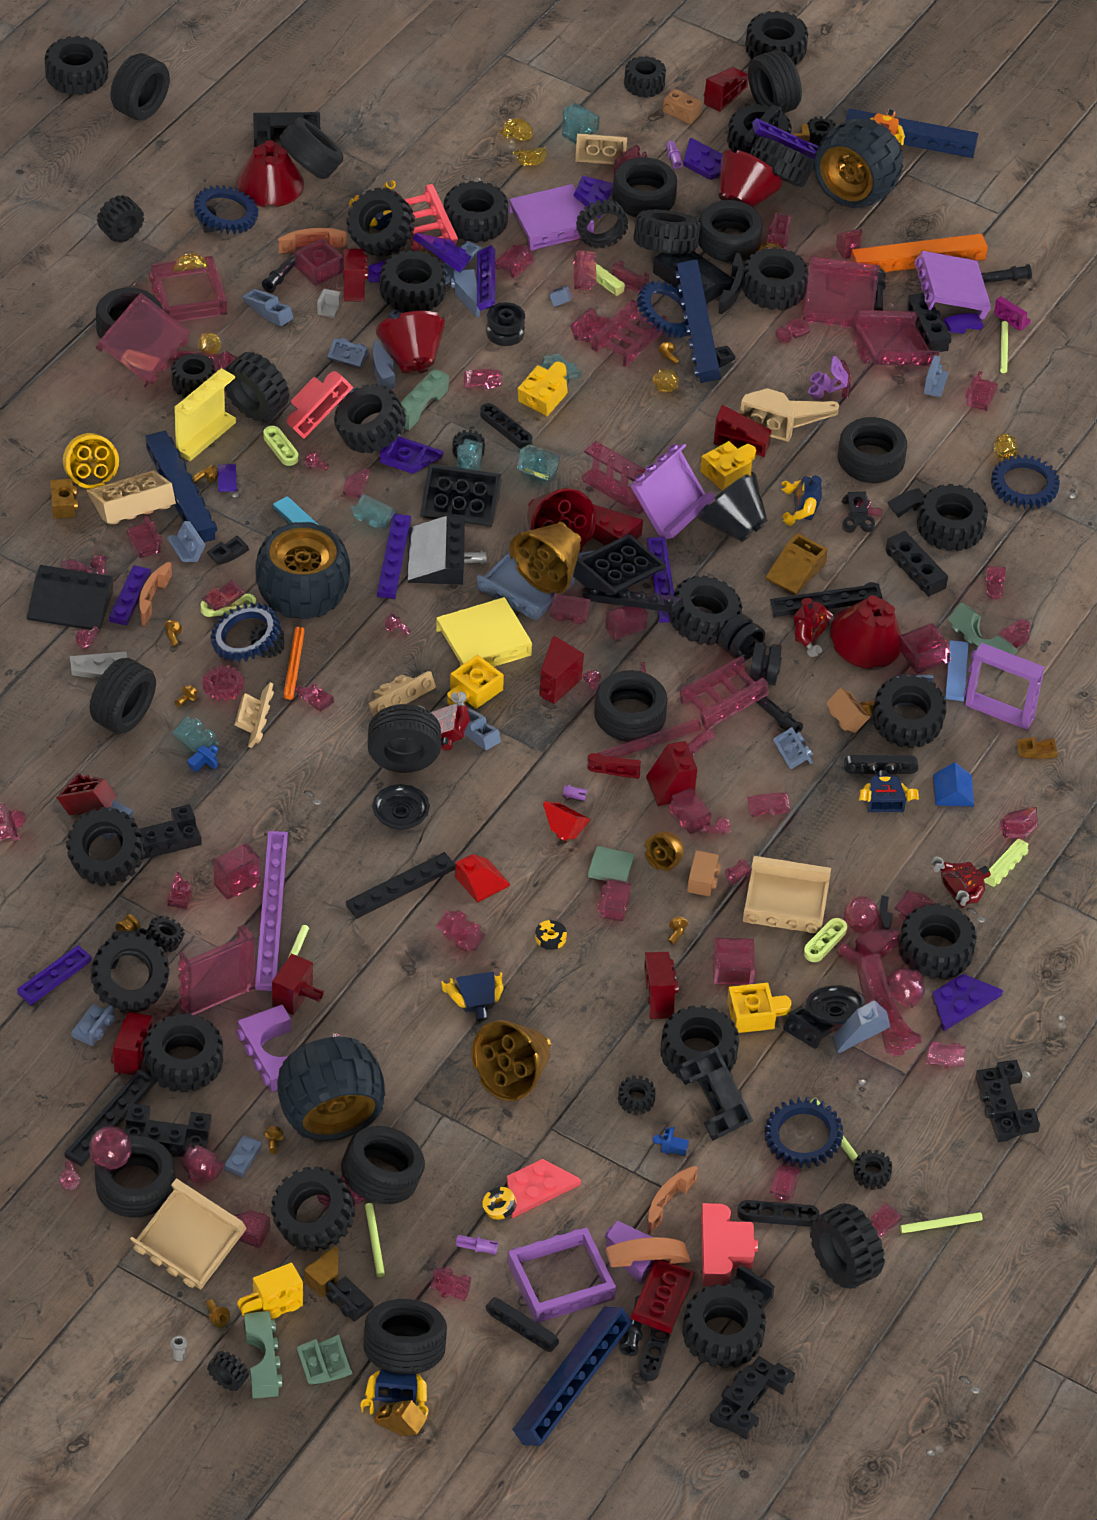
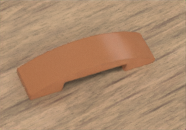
M309 228L294 231L278 238L279 254L296 252V247L329 244V248L346 247L347 234L345 231L331 228Z
M169 562L154 571L142 588L140 594V621L144 627L152 615L151 600L157 588H166L172 577V564Z
M693 1166L682 1170L671 1177L659 1189L649 1210L647 1233L649 1235L662 1222L664 1210L662 1208L678 1190L686 1194L696 1182L698 1167Z
M670 1238L633 1239L611 1245L605 1249L611 1267L631 1266L633 1261L668 1259L670 1264L690 1262L685 1243Z

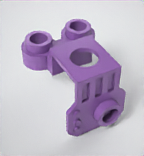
M836 356L832 357L831 372L835 379L831 380L826 373L822 374L820 371L815 372L810 377L813 385L809 388L808 393L813 399H821L825 390L828 393H832L847 387L848 373L844 370L842 363ZM840 380L841 384L834 387L835 383Z

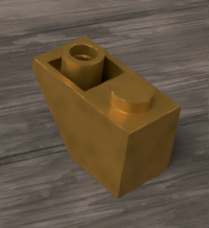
M336 1246L331 1250L325 1251L317 1261L308 1264L304 1270V1282L321 1298L326 1295V1283L331 1281L335 1284L338 1281V1248Z
M410 1400L382 1405L378 1409V1414L373 1421L401 1436H410L419 1433L427 1417Z

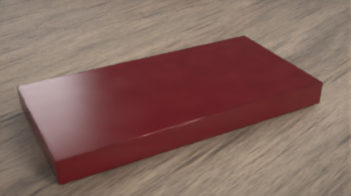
M663 1259L654 1260L630 1319L671 1334L695 1276V1271L676 1264H670Z

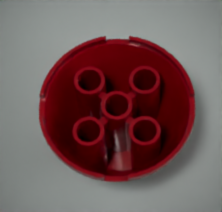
M268 140L253 150L237 176L236 185L237 189H239L238 192L244 191V196L250 195V199H254V204H257V206L275 205L280 207L295 201L301 195L304 180L287 150L281 145L275 144L274 141Z
M731 149L723 152L721 156L718 195L720 201H740L754 208L778 192L782 187V180L779 175L775 176L772 173L773 169L759 158L739 150L736 153L731 152Z
M431 311L401 313L399 318L391 320V317L379 323L376 327V335L397 363L402 373H409L411 371L424 373L428 371V367L434 364L446 324L445 318H441L439 313Z
M562 488L539 496L529 502L527 520L530 530L563 522L569 529L581 537L579 552L583 550L582 547L586 542L591 540L596 526V512L592 501L583 492L573 488Z
M874 595L842 610L836 615L830 627V638H832L835 651L845 661L857 667L865 669L882 666V668L886 667L897 659L902 649L903 639L895 615V607Z

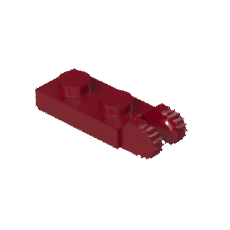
M600 753L588 754L589 762L587 769L590 771L635 779L640 778V760L602 756Z

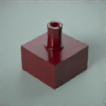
M292 953L272 980V1006L277 1007L283 1004L287 1013L291 1015L295 1014L306 997L319 1003L324 995L323 990L313 987V962Z

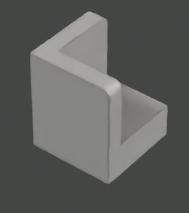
M324 288L317 302V315L334 318L340 306V292Z

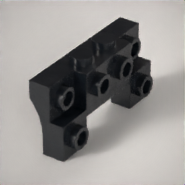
M320 112L253 113L254 147L264 144L273 138H280L282 132L298 117L306 119L321 130Z
M190 804L172 808L171 817L173 821L139 829L145 842V847L143 848L145 855L140 860L202 845L201 835ZM116 834L120 846L122 847L123 838L120 835Z
M717 1047L676 1066L684 1085L698 1080L715 1114V1117L703 1122L712 1141L753 1121L742 1098V1094L737 1088L733 1076Z
M1017 1059L997 1062V1066L994 1068L981 1069L976 1072L975 1078L980 1089V1100L985 1104L986 1117L990 1118L998 1142L1009 1141L1023 1134L1039 1132L1040 1123L1035 1109L1018 1110L1010 1088V1084H1017L1022 1081L1023 1075Z
M129 1104L123 1138L129 1136L148 1137L164 1145L172 1157L205 1159L212 1124L211 1114L191 1112L188 1125L149 1120L150 1106Z
M758 1356L750 1367L747 1366L743 1372L739 1371L736 1374L734 1383L731 1386H726L721 1395L723 1400L710 1414L709 1422L717 1427L728 1429L746 1440L749 1437V1431L753 1426L757 1427L759 1423V1417L750 1411L767 1392L768 1386L783 1395L788 1383L794 1382L796 1373L778 1362L776 1365H773Z

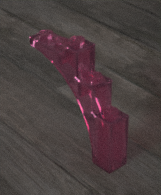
M873 953L855 957L865 1005L875 1000L888 1014L890 1028L882 1031L885 1053H891L893 1056L904 1055V1051L915 1048L917 1043H922L921 1036L908 1027L899 1013L887 984L880 954Z

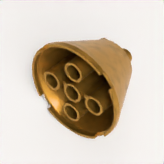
M563 522L521 532L510 542L511 559L514 557L517 564L515 568L519 574L534 588L547 594L551 592L557 595L562 594L570 586L580 551L581 537L569 529Z
M493 1021L483 1026L473 1040L471 1053L474 1069L477 1068L481 1077L479 1081L489 1093L501 1100L517 1101L528 1096L534 1090L549 1061L551 1042L537 1030L508 1021Z

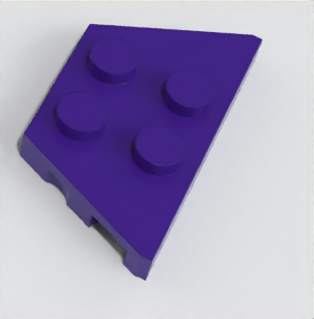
M690 138L683 166L712 180L720 176L722 154Z
M582 175L573 196L582 202L584 206L590 207L589 203L593 202L596 204L597 200H600L601 203L603 199L609 200L613 190V183Z
M415 233L413 237L416 242L459 273L470 262L471 256L466 253V250L454 245V242L450 239Z
M398 436L396 441H392L390 446H385L380 451V463L412 474L443 457V451L400 436Z
M961 974L933 991L932 999L937 1007V1015L942 1022V1030L946 1031L1001 997L1003 990Z

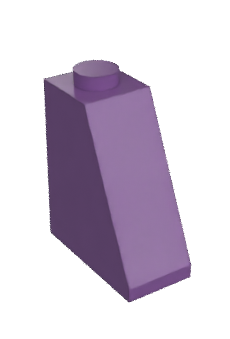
M616 1221L613 1227H609L605 1234L607 1239L606 1247L633 1239L653 1238L619 1221ZM654 1260L633 1261L631 1266H624V1268L638 1283L642 1284L651 1270Z

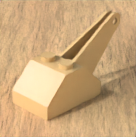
M767 388L745 394L741 401L740 414L771 429V437L789 442L793 428L836 416L839 404L834 401H789L784 393Z

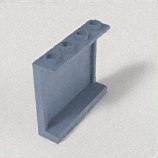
M510 552L484 577L479 574L477 575L478 590L495 599L505 597L512 609L535 621H538L575 584V578L572 576L569 588L562 594L541 592L530 585L515 568L517 564L514 557L511 559Z

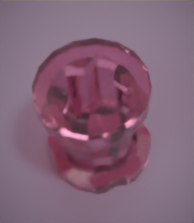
M740 859L734 867L725 870L726 877L732 884H737L740 878L751 873L749 864L743 859Z

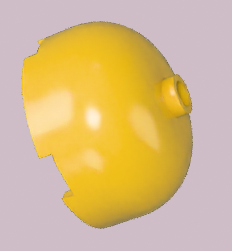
M86 433L75 437L69 442L63 454V467L67 476L83 488L92 489L105 485L104 482L110 481L118 470L119 456L116 448L108 439L98 434ZM100 466L101 472L96 474V469ZM91 472L96 477H105V479L98 484H85L80 482L77 476L86 478Z

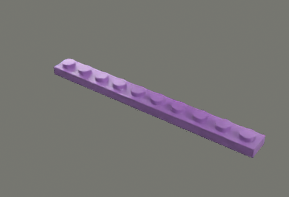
M268 831L255 990L272 991V980L277 975L288 832Z

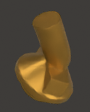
M664 342L659 346L658 351L663 358H668L675 365L680 361L673 354L675 351L673 343Z
M210 465L194 475L192 479L197 483L206 477L210 483H213L217 479L218 470L215 469L214 465Z
M168 620L164 624L165 634L168 635L171 646L175 647L179 645L176 635L182 632V626L175 620Z
M191 684L188 687L184 685L181 689L184 695L176 699L174 703L177 707H180L189 699L194 702L199 698L196 695L199 691Z
M875 700L860 703L870 717L873 713Z
M675 917L669 922V928L674 930V933L668 939L670 943L674 945L682 933H685L684 929L688 926V920L683 917Z
M269 1126V1129H264V1138L269 1139V1152L271 1154L277 1153V1140H283L285 1132H281V1127Z
M213 1299L207 1301L206 1305L211 1313L209 1314V1321L218 1328L226 1326L230 1320V1311L223 1306L217 1308Z

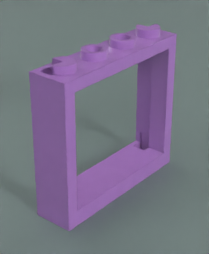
M981 642L978 649L973 650L971 655L973 661L969 667L971 674L966 682L969 686L964 694L966 698L965 706L1028 730L1035 718L1045 667ZM982 662L1030 680L1024 711L976 692Z
M587 1227L575 1229L567 1234L555 1235L550 1239L536 1241L531 1245L516 1247L508 1251L507 1264L534 1321L537 1323L615 1299L616 1286ZM584 1244L603 1284L539 1303L521 1263Z

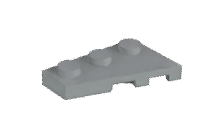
M127 651L70 656L71 674L93 679L101 677L114 661L120 658H127Z

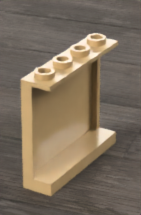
M754 856L743 922L817 934L822 929L831 868Z
M176 1178L171 1184L174 1189L139 1237L137 1239L131 1237L130 1240L134 1244L133 1249L141 1255L146 1253L157 1266L164 1265L167 1267L166 1271L172 1276L177 1277L179 1275L187 1286L191 1288L195 1286L201 1290L247 1228L243 1221Z

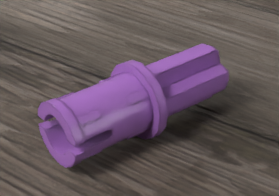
M668 141L666 144L667 156L671 160L673 168L680 169L683 166L680 158L681 153L677 149L675 142Z
M458 1235L456 1246L473 1249L475 1253L479 1251L496 1255L498 1241L481 1239L480 1236L477 1239Z

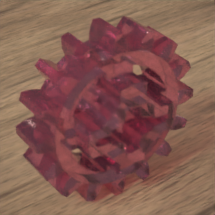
M219 665L217 669L213 666L212 671L207 670L206 675L203 676V689H205V693H210V698L216 696L218 701L221 698L227 701L228 697L235 699V694L240 695V690L244 689V677H242L241 671H236V667L230 669L229 665L226 668Z

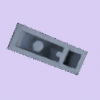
M474 269L462 270L461 273L453 270L450 286L454 288L456 297L475 317H480V310L477 307V284Z
M875 1000L857 1009L833 1035L837 1052L841 1053L890 1028L887 1011Z

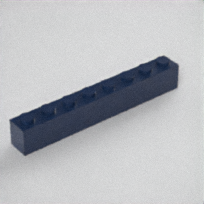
M849 108L845 121L858 118L862 120L874 118L877 113ZM894 117L899 119V125L902 126L904 131L903 145L970 158L974 157L979 133Z
M698 260L677 263L678 271H675L677 281L681 282V284H678L679 294H683V298H680L682 308H686L683 315L685 322L689 323V325H686L687 335H691V339H688L690 349H694V352L691 353L692 361L697 364L694 367L695 376L700 378V383L719 380L721 375Z
M166 430L145 435L146 450L157 472L172 483L176 501L174 505L182 521H190L204 543L215 540L217 525L215 521L211 520L210 511L205 508L204 499L202 496H199L197 485H193L190 472L187 473L184 460L181 461L179 450L174 447L173 438L168 436Z
M604 1307L513 1427L512 1430L523 1445L541 1446L633 1323L622 1307Z

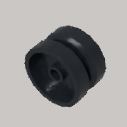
M508 302L493 305L487 313L486 333L488 339L500 346L518 344L525 334L524 310L520 306Z
M738 614L725 624L719 634L718 644L723 650L729 652L735 660L744 662L753 656L755 642H764L766 633L758 624L753 623V620L747 615Z
M756 641L749 682L759 683L763 672H766L765 683L776 686L782 661V645L772 644L769 649V655H766V643Z

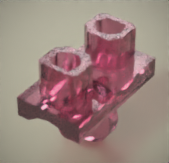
M6 803L0 804V825L4 823L5 825L0 827V839L4 840L11 837L13 841L19 840L16 826L18 828L22 827V824L26 821V815L17 809L13 810L12 813L7 809Z
M933 1041L929 1044L927 1064L944 1065V1069H949V1066L964 1067L966 1046H961L960 1043L942 1045L940 1042Z
M445 1266L442 1269L436 1267L433 1271L430 1287L440 1291L441 1297L444 1299L450 1295L465 1302L469 1293L471 1277L467 1275L456 1276L450 1268Z

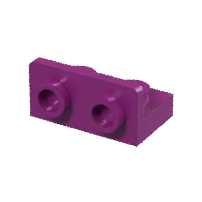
M1002 296L996 299L995 316L1003 321H1007L1008 324L1019 331L1031 323V320L1027 318L1026 311Z

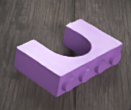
M283 1004L238 1020V1029L236 1030L239 1041H243L245 1044L246 1054L252 1057L254 1068L256 1071H260L263 1084L265 1086L268 1085L271 1092L278 1090L279 1068L288 1056H272L265 1052L262 1046L274 1037L291 1032V1018Z

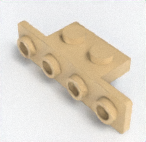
M427 671L416 678L400 675L394 681L381 685L378 690L374 691L376 699L369 702L372 716L374 717L380 710L386 707L407 704L435 689L436 685L432 673Z
M271 682L262 691L260 700L245 693L240 701L234 725L251 733L248 743L250 748L255 743L258 744L263 736L261 730L267 721L265 715L270 709L268 703L274 694V691H272L273 683Z

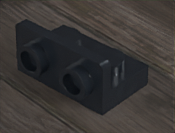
M800 1006L789 1013L783 1029L816 1049L821 1039L829 1035L834 1026L819 1022L811 1016L807 1009Z
M742 1265L738 1266L736 1275L728 1284L733 1285L735 1288H738V1286L744 1288L746 1293H752L755 1296L754 1300H759L762 1304V1309H764L773 1299L775 1286L769 1280L756 1275L751 1269L745 1268Z
M346 1276L335 1284L331 1281L326 1283L327 1299L331 1303H335L340 1308L342 1314L345 1317H349L353 1322L374 1308V1303Z

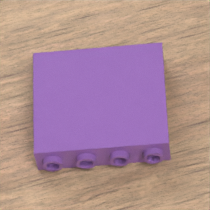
M573 184L509 199V213L514 212L528 238V248L530 251L581 239L576 227V221H578L577 217L580 215V211H585V206L573 196L576 190ZM593 220L587 226V231L594 234Z
M921 251L919 257L915 260V267L917 268L918 278L922 285L921 288L924 292L928 310H931L934 303L937 302L975 309L980 319H985L991 304L978 262L976 260Z
M673 444L668 447V451L658 456L657 461L647 466L646 471L636 476L635 481L630 485L659 537H665V539L674 538L707 504L709 505L715 500L713 492L705 493L682 454L681 450L686 447V444Z

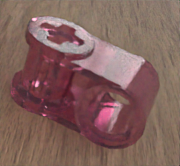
M987 567L986 594L989 598L999 599L1002 597L1006 567Z
M1020 619L1001 630L998 635L1007 639L1013 646L1018 648L1029 640L1028 632L1031 630V624L1027 620Z

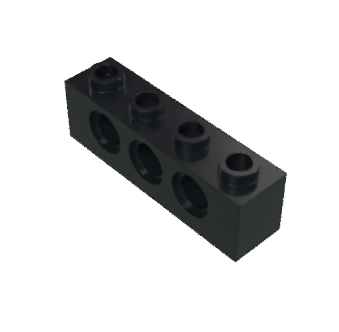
M924 293L908 295L907 310L928 354L948 351L951 335L947 333L945 322H942L940 312L935 308V303L932 309L928 310Z
M906 531L887 538V555L897 563L899 568H902L907 573L908 577L919 586L921 591H924L929 597L946 589L948 575Z

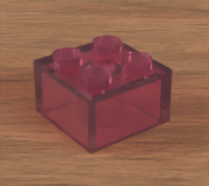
M322 238L295 251V268L316 286L343 273V256Z
M933 623L899 635L901 653L917 674L950 662V645Z
M248 843L214 859V885L227 900L240 895L242 892L260 883V857Z
M714 938L712 952L713 983L754 984V939Z

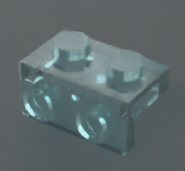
M561 355L544 356L540 366L547 370L554 362L565 364L567 375L564 379L567 380V385L570 378L580 377L582 371L577 368V365L566 362Z
M365 494L362 495L356 507L351 506L350 508L353 512V517L360 521H363V519L368 521V524L376 529L378 527L385 529L395 513L393 508Z
M186 716L173 732L194 753L202 745L209 748L212 743L215 745L219 744L214 739L217 735L210 729L205 731L202 728L204 724L196 717L192 720Z

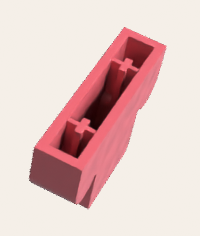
M336 371L328 374L323 383L316 377H313L291 400V404L297 410L288 416L287 424L305 439L354 387Z
M702 1203L703 1285L714 1286L715 1284L724 1286L728 1284L731 1280L732 1269H737L739 1265L752 1269L754 1252L758 1251V1239H754L753 1223L730 1221L731 1211L724 1204Z

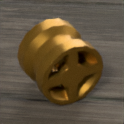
M127 914L123 921H119L115 925L117 932L135 931L141 928L139 921L131 914Z

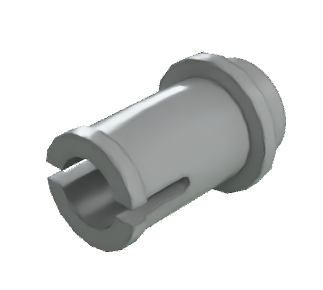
M482 550L480 552H464V557H472L464 559V564L481 563L483 565V563H486V552H482Z
M175 1336L170 1341L172 1357L176 1361H182L183 1358H186L187 1340L182 1336Z

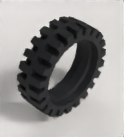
M603 199L602 203L600 200H597L596 204L593 202L589 203L590 207L586 205L584 207L585 211H580V215L577 217L578 221H576V227L582 241L586 245L588 244L589 247L594 246V248H598L599 245L601 248H605V245L610 247L612 242L614 244L618 243L617 239L621 240L623 238L622 235H625L626 230H628V220L622 206L616 201L613 202V200L608 202L607 199ZM613 214L618 217L614 227L607 232L592 234L587 231L588 224L597 216Z

